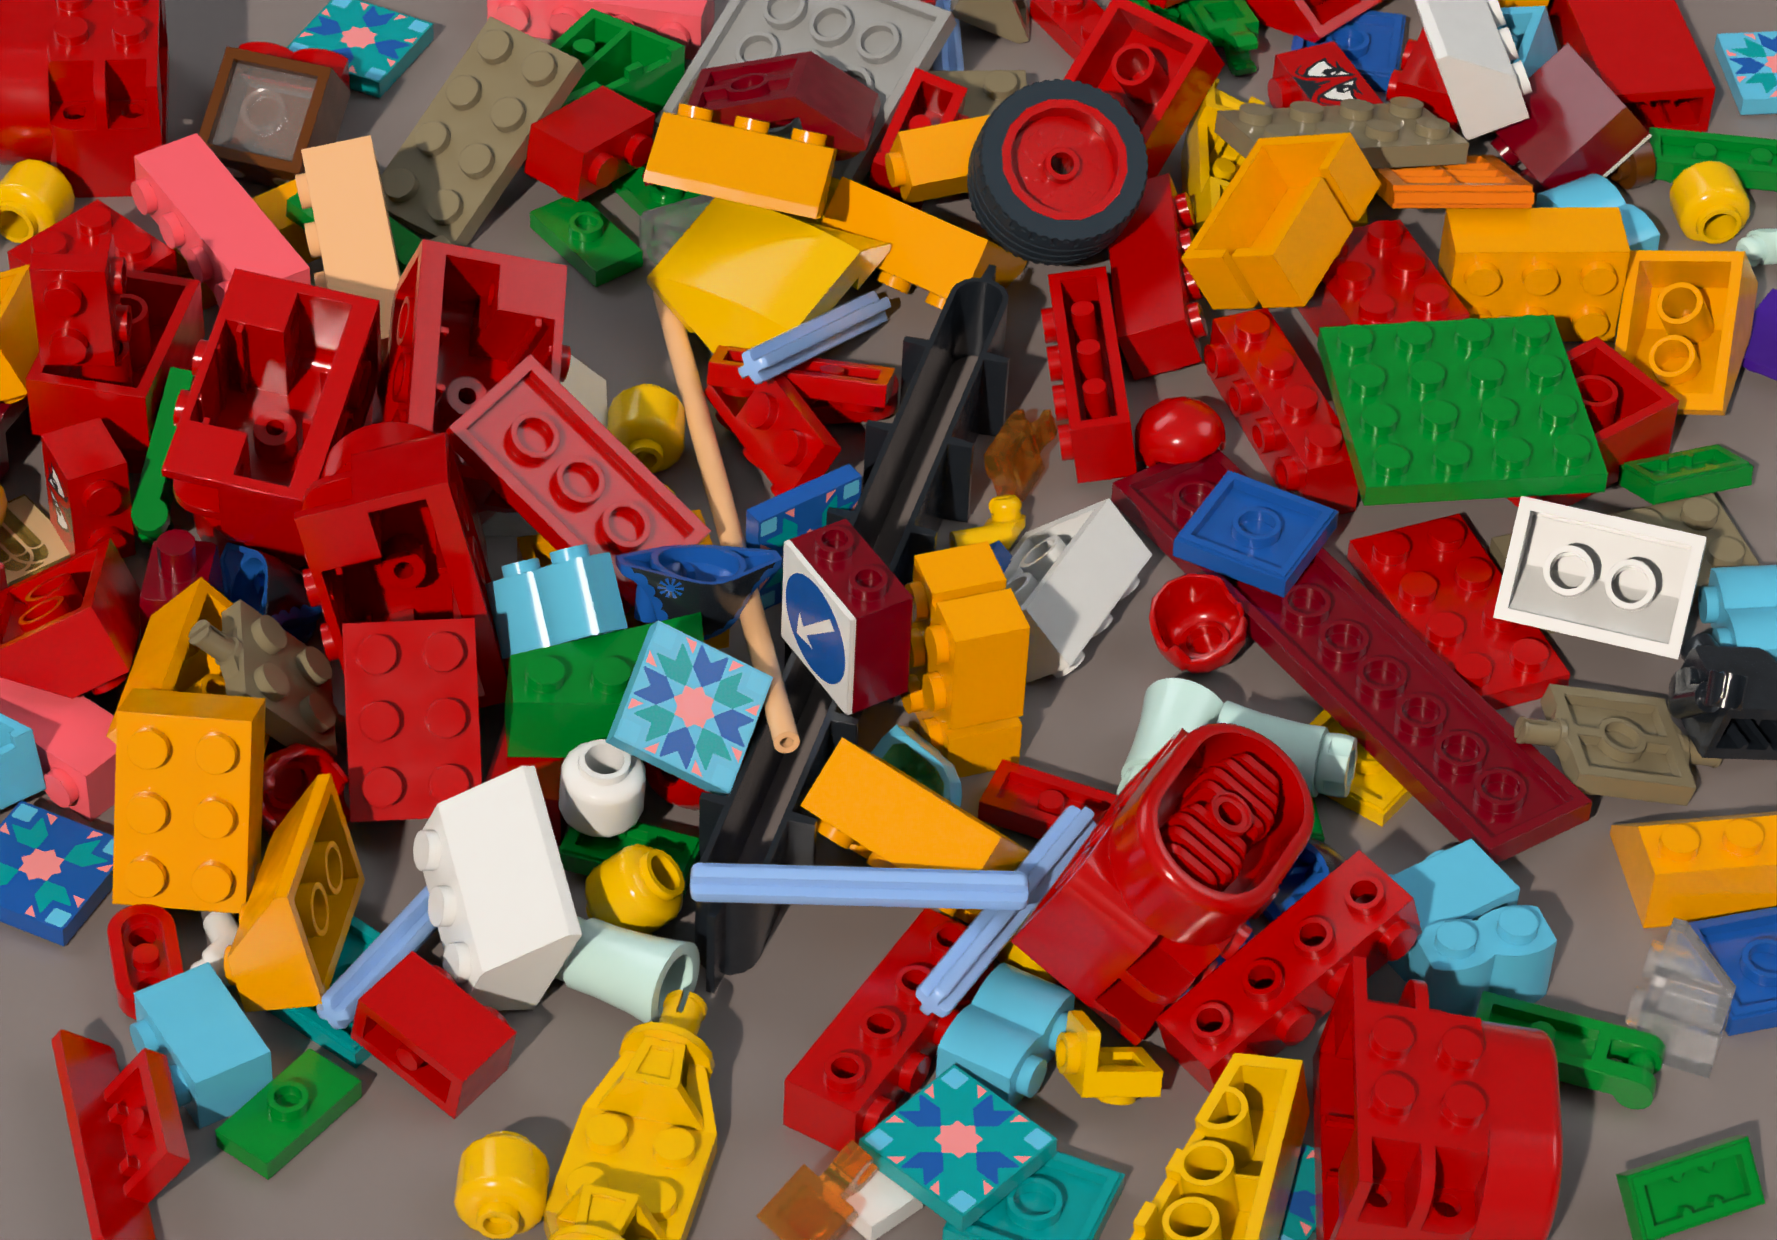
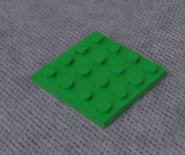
M1524 315L1521 317L1483 319L1466 318L1463 320L1426 322L1408 321L1404 323L1370 325L1350 324L1319 328L1317 347L1363 506L1605 492L1608 472L1553 315Z

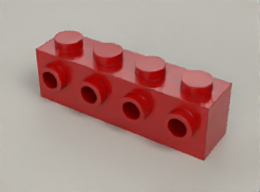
M1170 173L1147 179L1144 195L1136 213L1122 234L1109 245L1117 339L1134 380L1167 371H1176L1185 366L1202 362L1200 337L1208 335L1203 309L1199 301L1195 302V300L1204 298V295L1181 260L1194 239L1191 228L1187 229V227L1196 225L1195 215L1187 192L1177 194Z
M1106 266L1048 274L1052 307L1042 308L1041 315L1045 343L1057 342L1056 346L1046 347L1051 382L1063 380V384L1052 386L1056 421H1069V424L1057 425L1062 461L1074 460L1078 484L1130 476L1137 473Z
M1262 308L1214 318L1210 344H1207L1204 348V361L1207 373L1278 489L1339 511L1338 515L1355 512L1359 488L1339 419L1269 309Z
M1358 850L1236 951L1230 959L1224 961L1156 1018L1167 1053L1211 1093L1234 1053L1275 1057L1285 1047L1299 1044L1310 1034L1315 1022L1332 1009L1352 956L1366 958L1368 979L1388 961L1400 959L1412 948L1416 938L1422 933L1414 898L1362 851Z
M924 908L785 1078L783 1125L854 1159L859 1153V1139L895 1111L896 1105L907 1092L914 1094L919 1090L926 1079L931 1061L937 1055V1047L944 1033L955 1017L972 1003L982 983L994 970L993 960L948 1016L941 1018L934 1013L927 1016L919 1009L922 1003L915 996L917 987L968 927L967 925L930 908Z

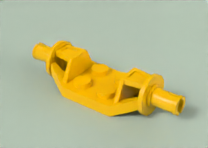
M683 990L671 991L666 995L659 1022H647L636 1025L625 1034L619 1051L620 1058L590 1095L580 1111L546 1202L544 1231L547 1240L687 1239L717 1152V1131L709 1089V1081L715 1063L711 1050L697 1036L701 1022L705 1019L708 1010L705 1001L697 994L689 992L684 1010L680 1012L678 1008L683 997Z

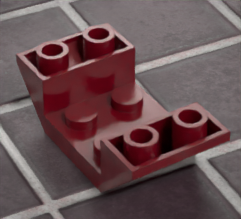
M812 51L701 69L679 102L714 110L711 121L734 126L736 115L769 122V128L785 126L795 118L800 117L803 130L827 135L825 146L837 149L835 161L853 158L861 151L867 149L881 106L877 92ZM679 104L677 105L673 113L677 114ZM644 182L645 186L653 185L652 183Z

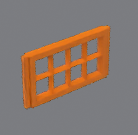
M1467 155L1466 164L1373 169L1381 183L1376 193L1392 208H1532V204H1534L1532 184L1495 155Z

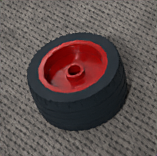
M1069 79L1035 82L1031 86L1027 85L1015 91L1001 102L985 121L973 145L968 163L967 188L969 191V201L971 202L972 210L976 213L977 221L980 222L982 229L986 230L987 235L995 240L998 246H1002L1006 252L1012 253L1013 256L1023 258L1022 260L1027 262L1032 261L1035 264L1042 263L1047 266L1070 265L1081 262L1098 254L1112 244L1122 234L1136 213L1143 198L1147 182L1148 155H1146V144H1144L1143 135L1139 132L1138 124L1136 125L1132 115L1130 116L1127 113L1128 110L1122 107L1117 99L1114 100L1110 94L1102 92L1098 87L1094 88L1088 83L1083 84L1080 81L1074 82Z

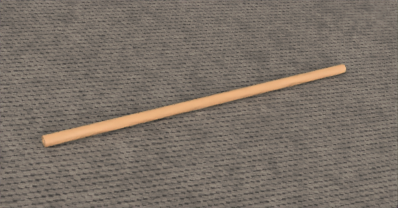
M653 291L655 305L680 398L684 406L688 428L720 546L747 548L687 329ZM757 588L750 596L739 618L752 666L773 677L763 707L774 748L780 753H790L798 748L800 739Z

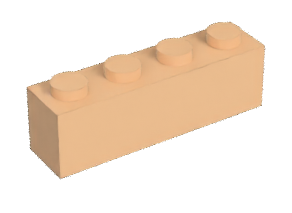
M371 135L301 149L305 173L296 174L295 181L302 209L312 208L315 220L314 222L304 224L311 258L322 256L324 271L313 273L315 285L380 300L382 364L388 354L391 309L395 290L401 275Z

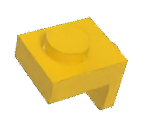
M1083 1010L1068 1011L1066 1032L1059 1033L1056 1041V1064L1058 1071L1063 1074L1081 1098H1097L1101 1102L1112 1105H1130L1136 1102L1137 1097H1160L1163 1070L1143 1047H1100L1101 1032Z

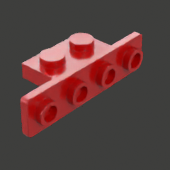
M780 374L762 384H758L750 397L727 395L722 391V387L708 385L704 391V395L717 410L715 413L717 421L736 435L744 446L742 452L745 458L761 469L772 483L770 489L774 496L824 475L842 450L785 375Z
M60 1029L51 1039L92 1240H156L148 1203L172 1179L176 1178L190 1161L167 1055L143 1048L120 1072L115 1050L111 1046Z

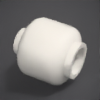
M606 739L582 743L571 750L561 766L559 809L566 823L576 831L592 837H612L625 833L636 825L644 808L646 769L642 760L606 743Z

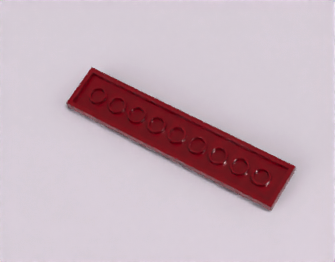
M1219 449L1195 463L1177 465L1159 463L1112 483L1111 501L1185 574H1208L1223 579L1229 592L1243 605L1244 617L1247 619L1246 633L1351 736L1356 737L1357 742L1461 843L1472 839L1498 864L1589 821L1592 801L1532 744L1516 743L1517 738L1514 737V727L1323 547L1284 598L1172 556L1175 537L1226 472L1229 470L1248 477Z

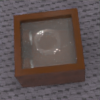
M227 46L199 136L236 180L276 188L294 180L296 174L305 173L301 149L336 142L351 91L330 67Z

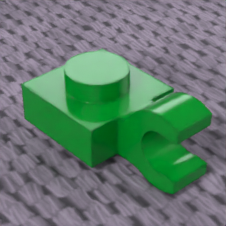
M1189 1V7L1213 41V47H1224L1226 61L1231 73L1234 76L1255 73L1256 65L1251 60L1249 50L1258 49L1259 20L1246 1Z

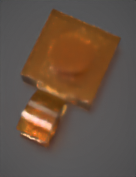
M1024 409L1015 410L983 455L985 471L993 482L997 496L1016 495L1021 500V503H1023L1044 471L1045 467L1040 453L1056 437L1058 432L1051 409H1044L1040 417L1031 423L1027 420Z
M852 1140L840 1151L820 1177L803 1164L756 1217L779 1240H838L859 1216L856 1209L846 1199L860 1191L874 1177L879 1167L873 1163V1157Z

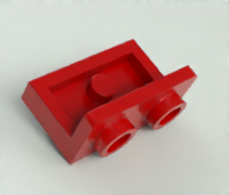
M100 234L96 255L32 253L29 273L41 365L115 367L120 342H130L132 311L130 305H121L120 295L125 294L127 285V263L125 257H116L114 235Z

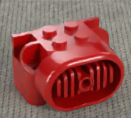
M0 0V164L15 165L26 159L40 160L58 168L70 182L75 198L131 197V183L136 181L134 156L168 144L170 57L165 0Z
M422 239L401 275L395 290L390 317L388 354L380 367L374 393L372 424L404 422L421 426L435 434L446 432L458 418L530 354L559 383L564 382L571 359L570 346L562 345L567 265ZM459 456L463 465L459 464L473 495L481 525L496 512H517Z
M234 269L209 340L200 339L197 343L192 361V375L195 376L190 391L182 389L178 395L173 415V424L177 428L161 469L163 477L173 479V493L177 503L186 511L193 513L195 527L201 541L212 542L218 546L219 559L226 543L229 542L273 555L296 569L307 565L303 545L294 520V512L302 511V499L305 491L314 481L320 479L325 460L331 448L343 437L364 426L376 390L381 366L380 300L242 269Z
M380 422L354 430L339 440L328 452L320 479L314 481L305 491L302 499V511L294 512L295 524L308 565L307 569H303L306 594L311 607L322 606L326 623L320 624V631L328 660L339 659L344 673L342 623L475 618L479 708L505 702L510 658L502 659L485 588L486 583L492 582L488 568L486 539L473 495L459 464L463 465V463L453 450L447 432L435 434L421 426L404 422Z
M1214 723L1198 727L1189 733L1184 728L1179 729L1124 786L1012 938L1011 942L1134 1046H1137L1168 1004L1174 1003L1187 990H1191L1216 968L1218 961L1215 959L1219 955L1228 960L1236 953L1253 930L1246 922L1250 918L1253 920L1258 918L1279 893V885L1306 847L1313 831L1314 806L1311 793L1303 775L1291 758L1279 746L1265 736L1246 727L1228 723Z
M1352 956L1313 1055L1316 1240H1547L1558 1204L1563 1166V1133L1558 1061L1554 1044L1549 1035L1540 1029L1481 1021V1018L1431 1009L1429 1008L1428 985L1425 981L1408 980L1398 1004L1367 999L1366 958Z

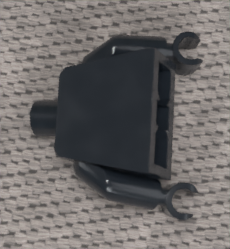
M1707 633L1691 637L1686 641L1681 650V658L1684 663L1681 669L1674 673L1669 684L1668 710L1670 714L1677 719H1681L1702 758L1777 760V661L1768 652L1760 648L1719 646L1716 640Z

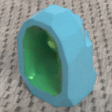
M898 724L881 738L871 752L872 754L884 759L961 807L962 786L955 766L942 756L937 748L913 729Z

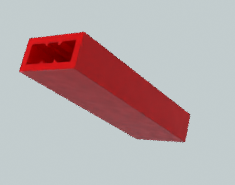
M1550 0L1547 12L1561 47L1563 48L1568 43L1625 104L1648 132L1649 127L1695 132L1708 131L1716 87L1675 0Z

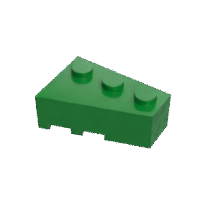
M592 8L550 45L579 59L586 70L561 108L593 90L605 86L645 109L657 113L664 108L685 73V45Z
M701 612L661 621L704 643ZM654 623L510 655L504 709L507 757L566 758L571 750L582 743L607 739L649 627Z

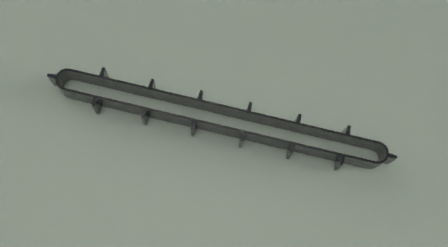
M989 264L981 278L965 279L955 284L950 290L929 339L905 336L902 354L900 407L893 423L868 420L866 423L863 491L854 511L831 507L827 511L826 526L846 518L873 549L951 366L962 357L979 356L889 566V569L904 587L907 583L913 582L914 555L936 551L937 533L943 519L965 523L969 520L974 444L978 434L1003 437L1010 360V358L1004 357L1009 295L1003 286L995 282V265ZM785 642L782 677L797 726L817 679ZM895 697L883 702L893 704ZM832 700L763 864L815 866L818 817L800 805L841 738L858 746L859 719L864 709L846 716L836 702ZM763 706L746 749L745 760L729 796L702 792L700 796L699 863H738L785 754L778 752L774 748ZM695 901V945L699 951L700 964L706 969V992L715 993L724 975L744 973L754 967L760 959L782 904Z

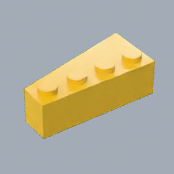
M1242 1053L1233 1054L1195 1118L1196 1129L1183 1150L1177 1148L1165 1168L1166 1179L1152 1202L1145 1201L1134 1219V1232L1129 1240H1279L1310 1114L1303 1060Z

